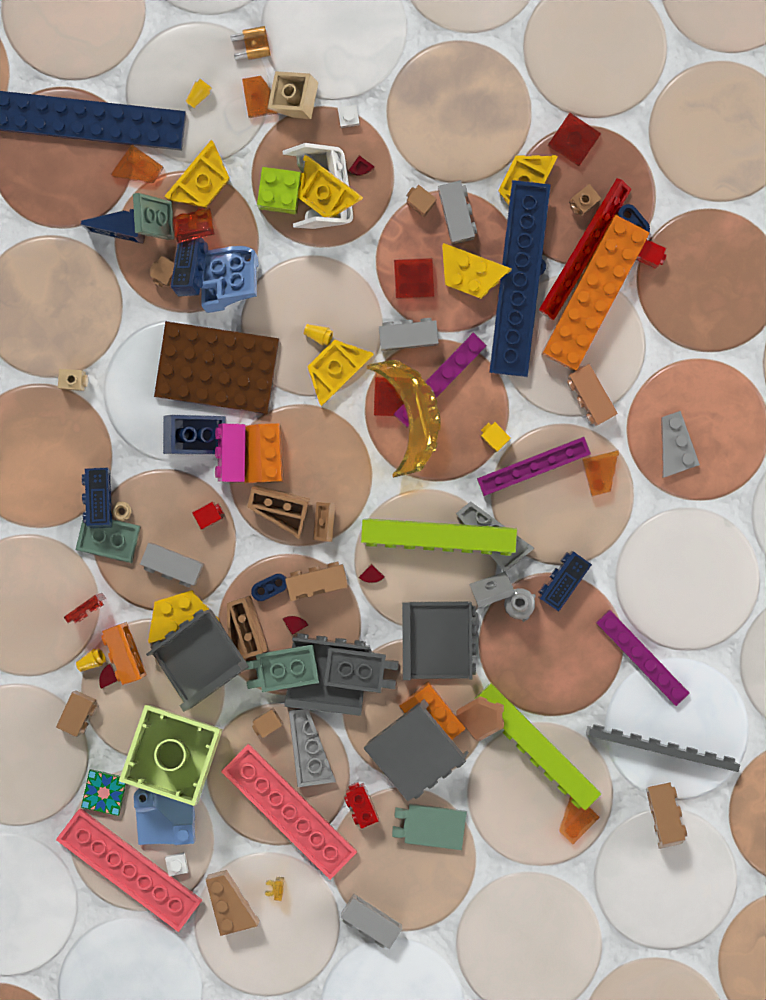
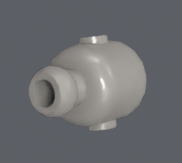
M517 588L514 589L516 595L505 598L504 607L510 617L524 622L530 618L529 616L535 608L534 598L536 595L531 594L525 589Z

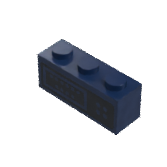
M201 235L179 236L171 281V289L177 296L200 295V288L203 286L202 275L206 267L205 256L208 253V244Z
M108 467L85 469V474H82V485L85 486V493H82L83 505H86V512H83V523L89 529L111 528V471Z
M574 551L564 554L560 560L562 564L559 569L555 568L549 576L551 578L549 583H544L538 591L540 594L538 598L558 612L592 566L591 563Z

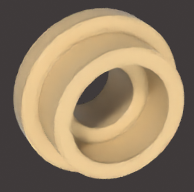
M118 502L112 509L114 518L119 521L127 520L132 513L130 505L126 502ZM120 508L125 509L124 515L119 513Z

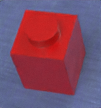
M646 239L636 260L656 269L659 264L663 265L667 257V254H664L666 248Z
M211 502L192 512L202 530L222 520L224 512L219 503Z

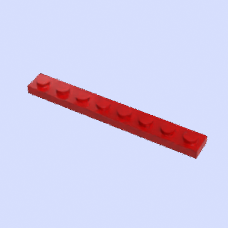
M616 178L540 306L539 311L549 319L555 320L597 249L613 217L617 215L632 190L622 179Z

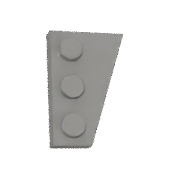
M681 411L661 417L662 478L700 465Z

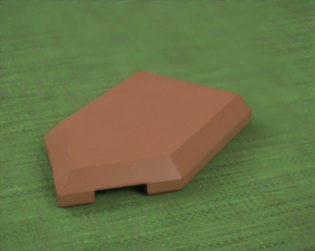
M481 696L456 711L457 717L475 740L481 741L504 727V720L502 719L504 705L491 703Z

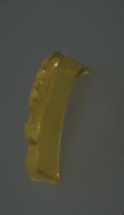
M388 360L366 365L367 369L382 375L396 388L408 414V446L402 462L392 474L393 478L420 472L437 448L438 431L441 428L440 411L437 408L438 402L432 388L426 384L417 370L410 368L400 361Z

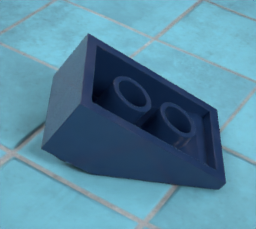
M130 209L129 212L123 210L82 220L80 224L88 232L141 244L144 243L145 235L135 233L134 209Z
M163 416V454H215V449L218 447L215 431L218 428V424H226V416Z

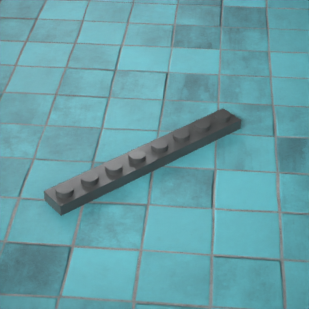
M593 724V727L587 726L586 734L591 737L739 772L740 764L735 762V758L729 756L718 758L715 753L705 751V754L698 753V749L687 747L685 750L679 748V745L675 743L661 744V740L649 738L648 741L642 739V736L638 734L624 735L623 731L618 729L607 731L601 725Z

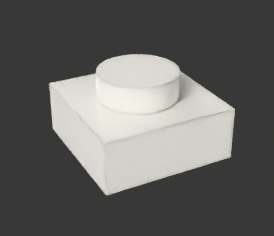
M357 105L338 107L341 128L360 125Z
M185 852L165 857L169 876L188 873Z

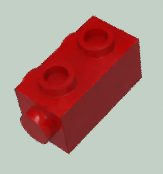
M356 782L349 785V789L346 790L347 796L344 799L348 808L352 807L354 814H352L355 825L359 824L360 828L363 829L379 822L378 814L365 784Z

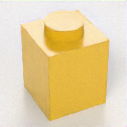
M496 422L492 425L488 423L481 429L483 434L480 437L495 452H498L511 439Z

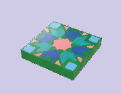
M90 769L81 808L119 816L126 783L119 781L120 775Z

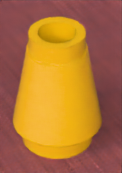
M202 79L195 81L185 101L195 108L196 105L210 94L212 87Z
M310 324L305 326L303 333L322 346L324 344L329 345L333 337V331L329 327Z
M100 648L92 649L76 662L77 669L82 672L103 666V663L106 662L105 654Z

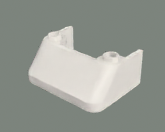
M303 143L283 151V155L296 156L297 166L301 171H304L305 161H303V157L307 155L349 186L345 155L339 147ZM352 206L333 218L323 217L313 209L308 210L305 214V220L293 223V228L316 229L350 223L353 220Z

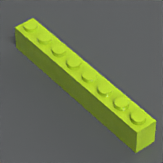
M371 518L362 519L361 543H366V546L369 547L385 544L386 548H396V545H404V549H415V546H421L423 550L434 551L436 547L442 548V551L454 552V549H462V553H473V550H481V554H492V551H496L504 556H512V553H516L517 528Z
M491 682L474 698L476 699L481 696L491 703L504 705V712L502 713L504 730L502 733L509 740L513 738L518 743L516 747L523 754L527 752L531 756L529 760L537 768L541 766L545 770L543 774L551 782L555 780L559 784L557 788L564 795L568 793L573 798L571 802L578 809L582 807L586 810L601 795V792Z

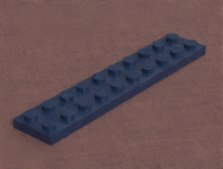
M0 91V131L182 151L186 111Z
M512 180L502 265L511 268V271L500 279L489 373L528 377L551 184Z

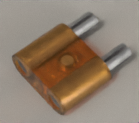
M265 26L242 30V33L230 35L232 42L243 39L245 42L246 51L234 53L235 60L245 58L252 60L271 56Z

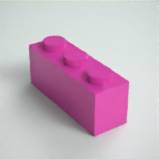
M218 424V428L215 431V437L218 439V447L215 449V457L218 458V466L215 467V477L218 478V482H244L245 424Z

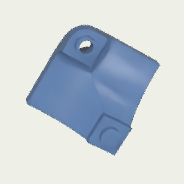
M231 246L208 250L205 256L206 267L202 275L203 286L201 288L202 307L206 313L223 311L230 304L257 297L256 267H258V256L252 248Z
M141 788L134 793L138 845H183L195 843V810L193 805ZM140 795H145L146 800L142 801Z

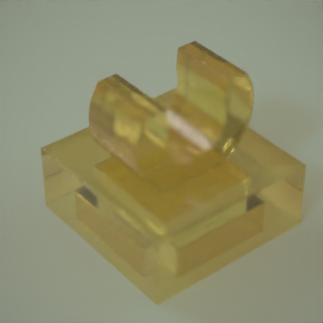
M276 877L275 882L267 880L266 885H271L273 890L265 891V895H274V900L282 901L284 877Z

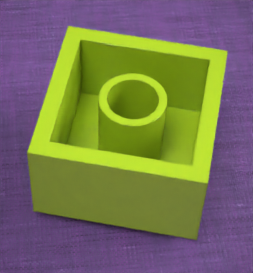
M262 167L257 200L258 209L297 214L301 172Z

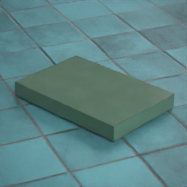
M134 193L135 233L165 240H174L172 201Z
M112 519L111 528L89 529L82 520L75 550L132 563L141 526Z

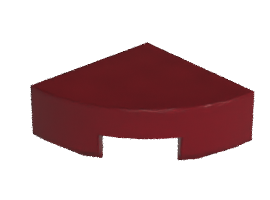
M359 155L348 172L357 176L366 175L375 166Z
M371 564L358 578L367 583H375L384 579L385 576Z
M298 616L283 618L292 635L309 625Z
M111 663L104 667L100 674L99 685L101 689L118 681Z

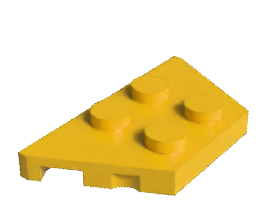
M212 140L209 141L164 196L167 200L207 208L230 180L229 175Z
M304 155L303 161H305L304 171L300 177L301 186L298 191V198L321 216L333 218L363 199L360 194L312 158Z
M515 156L498 190L508 206L512 180L544 184L558 156Z
M445 243L442 245L445 285L482 299L491 288L499 283V280L511 271V268Z
M334 339L307 366L319 404L323 406L374 354Z
M193 590L155 601L148 642L152 643L165 639L164 636L169 632L179 630L181 623L186 620L190 622L194 619L193 615L201 609L203 611L209 610V607L198 598Z

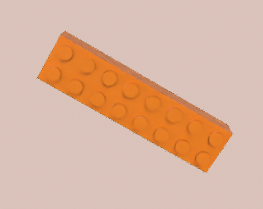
M617 215L613 217L541 353L542 355L574 372L577 371L650 232Z

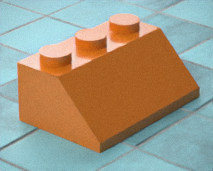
M279 423L245 426L244 483L283 482L281 429Z
M124 622L103 630L101 638L104 645L109 648L110 653H108L110 662L115 664L117 670L115 671V676L118 682L121 681L122 685L145 677L147 674L128 623Z
M429 681L399 705L404 713H406L425 699L429 704L426 710L451 740L466 729Z

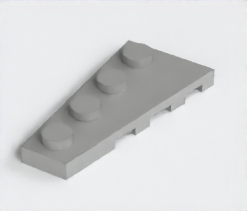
M471 501L456 513L465 525L505 527ZM517 536L516 553H512V556L500 555V552L492 551L490 555L500 568L506 572L531 552L534 547Z
M288 710L297 787L336 782L309 710Z

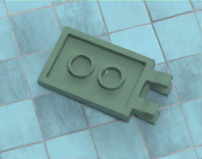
M313 644L265 652L256 655V660L245 661L249 666L246 670L256 668L258 679L247 681L248 689L261 687L262 692L319 683Z
M409 804V809L395 807V818H405L404 828L393 826L392 837H405L404 842L408 844L462 850L467 812L465 810Z

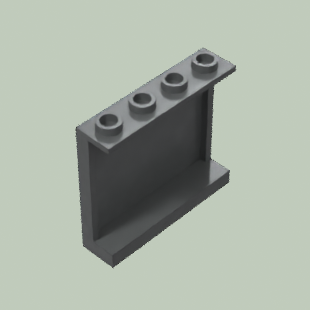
M471 601L402 602L403 680L469 678V680H472V675H476V663H472V656H476V644H472V636H476V626L472 625V617L476 616L475 606H472Z
M201 609L193 615L194 619L190 622L186 620L181 623L179 630L169 632L164 636L165 640L163 642L158 641L150 647L152 650L146 654L147 656L153 655L178 692L184 702L179 705L183 712L196 706L249 667L211 609L206 611Z
M297 633V636H293L292 648L313 644L319 683L287 688L284 707L361 716L364 691L325 686L324 679L329 647L369 652V645H366V641L355 640L354 643H348L347 639L335 638V641H331L326 636H316V639L308 638V634Z
M425 699L377 734L364 747V750L407 801L413 797L415 799L419 798L424 793V789L434 787L438 783L437 780L441 777L444 779L452 773L451 769L455 766L457 768L461 767L466 762L465 758L469 753L468 751L462 753L426 710L429 704Z

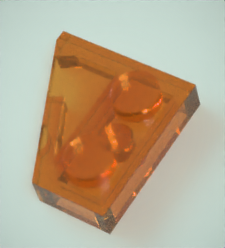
M262 76L243 78L248 117L278 114V112L268 109L271 89Z
M131 145L111 175L114 178L120 177L134 181L140 180L154 183L164 167L134 145Z
M619 450L582 459L591 496L611 492Z
M570 796L559 831L574 844L600 817L590 807L586 810L582 807L578 809L571 802L573 798Z

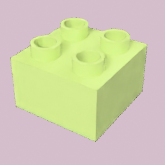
M145 705L119 781L195 806L199 802L223 729L151 705Z

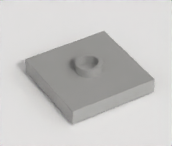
M506 572L470 584L478 607L516 595Z

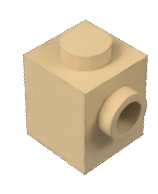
M59 369V389L84 391L85 387L88 386V375H86V372L82 370Z

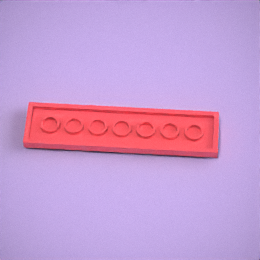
M249 743L221 771L330 880L357 853V850Z
M81 808L78 809L56 839V841L177 932L181 930L202 902L200 897L172 876H169L159 866Z

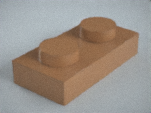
M316 502L313 540L332 542L335 503Z

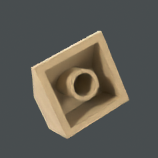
M275 71L268 109L292 118L311 119L318 88L317 80L309 73Z

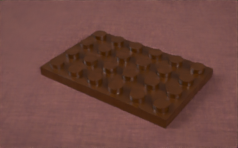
M165 321L154 397L268 414L279 338Z

